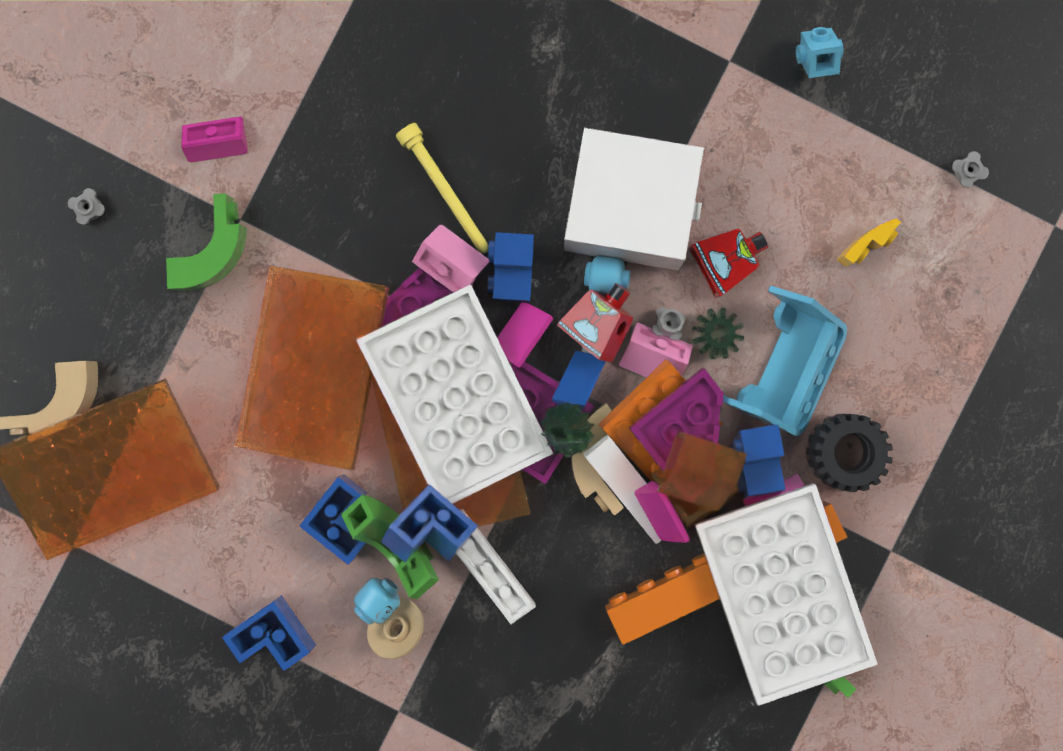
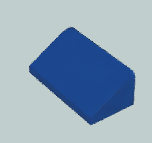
M575 351L551 401L579 415L585 407L606 361L598 360L590 353Z

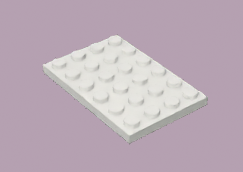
M471 284L356 340L428 485L430 484L452 504L553 454Z
M812 483L694 524L751 691L758 706L878 665L816 484Z

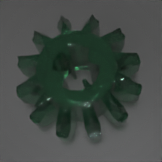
M711 308L707 310L708 319L702 315L696 318L702 327H692V332L700 333V337L692 339V343L698 344L702 342L704 344L698 351L701 355L710 349L709 358L714 360L718 355V351L722 359L729 357L728 349L734 353L738 352L739 348L733 341H744V336L736 334L735 331L741 330L744 326L742 323L732 324L737 317L735 313H732L725 319V308H720L717 316ZM715 326H718L717 330L723 329L724 335L720 337L721 342H717L718 338L713 339L711 333L715 331Z
M563 402L558 406L550 408L546 412V417L540 422L545 428L540 435L548 439L546 446H554L555 455L563 453L566 457L586 450L589 442L595 437L590 431L595 424L587 420L589 412L582 413L580 404L571 405L569 402Z

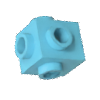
M817 27L812 31L801 32L800 45L796 46V59L798 64H802L808 77L814 78L840 74L843 43L841 39L837 38L832 28Z

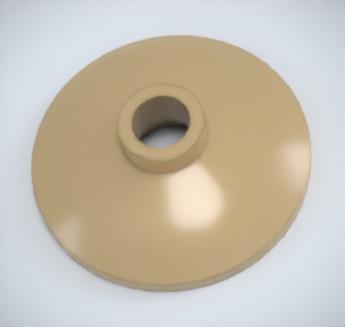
M400 598L399 607L384 623L378 624L374 622L372 625L368 624L367 639L373 652L385 659H398L410 653L420 641L423 633L424 619L421 610L412 601Z

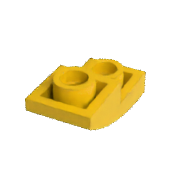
M895 218L867 231L852 242L837 258V261L845 267L855 262L860 264L870 251L867 246L873 250L883 247V245L888 247L897 237L898 232L895 229L901 221Z

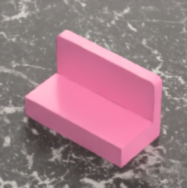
M439 225L422 242L412 262L454 293L470 284L472 285L476 277L489 263V259L445 226Z
M637 322L619 366L647 378L666 359L682 375L688 365L693 345L679 339L673 341L665 335L656 336L652 328Z

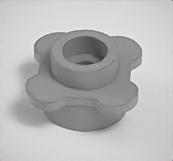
M970 152L967 158L955 160L952 164L955 176L963 187H971L974 181L986 179L989 175V170L982 165L980 161L981 156L978 152ZM968 167H972L973 171L969 172Z
M90 188L85 189L82 195L71 197L68 201V207L74 210L77 215V222L82 225L88 224L90 220L97 219L105 212L104 205L96 198V192ZM85 204L89 205L88 209H84Z
M659 308L655 313L657 321L652 328L653 333L656 336H668L673 341L680 339L682 336L680 330L685 321L684 315L674 309ZM666 322H670L671 326H667Z

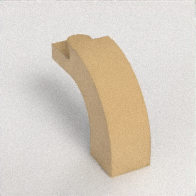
M97 361L55 363L56 391L51 402L43 410L34 414L0 417V429H9L10 435L29 434V440L57 436L74 427L84 418L95 399L98 387Z
M604 403L588 416L580 428L573 443L571 460L576 483L584 497L587 498L596 491L598 495L594 497V500L604 512L610 509L616 515L624 508L583 455L584 452L606 435L598 424L612 410Z

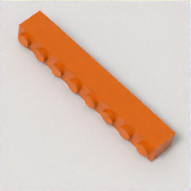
M823 501L822 504L835 542L837 543L848 538L832 504ZM704 553L693 558V564L682 568L680 565L673 567L664 573V578L655 582L653 579L646 580L636 586L638 590L628 595L622 592L609 599L610 603L605 605V608L622 645L720 599Z

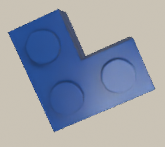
M496 232L495 241L489 240L488 259L489 263H494L495 271L494 275H488V293L493 294L494 301L530 303L534 235Z
M778 424L740 430L733 438V443L730 444L732 461L738 462L740 472L735 474L738 491L744 493V498L785 491L786 488L780 458L784 456Z
M343 474L337 477L299 527L349 565L367 543L352 539L341 514L362 494L367 495V492Z
M429 484L388 527L381 542L404 562L425 541L445 559L450 561L470 539L478 525Z
M282 595L222 637L239 663L266 645L283 671L308 655L316 646Z

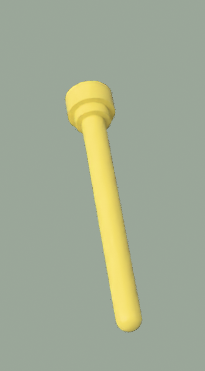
M412 123L403 128L396 135L402 147L406 146L408 150L414 152L478 252L482 254L488 252V243L422 144L424 141L421 137L423 133L418 125Z

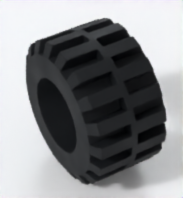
M835 414L834 417L823 419L824 423L817 424L814 428L815 434L810 435L808 441L811 442L810 448L806 447V454L810 455L811 458L807 462L809 467L815 470L813 474L823 480L822 483L827 486L847 492L866 491L870 489L869 485H878L881 482L879 479L880 475L886 476L889 472L885 466L886 463L892 464L893 457H888V451H893L892 444L886 442L889 435L886 431L880 430L882 426L877 421H871L870 417L858 414ZM853 434L862 444L863 456L856 467L846 471L838 466L834 451L837 442L843 436Z

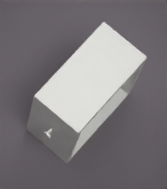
M584 128L565 235L564 251L590 256L621 258L625 262L679 270L686 258L692 220L699 221L702 203H696L695 198L704 148Z

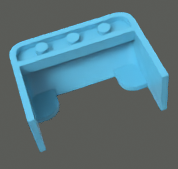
M770 286L768 292L781 301L774 312L776 327L782 331L758 386L749 384L742 388L737 395V400L724 396L723 403L768 425L778 424L779 429L784 432L800 436L808 426L845 342L847 326L815 299Z

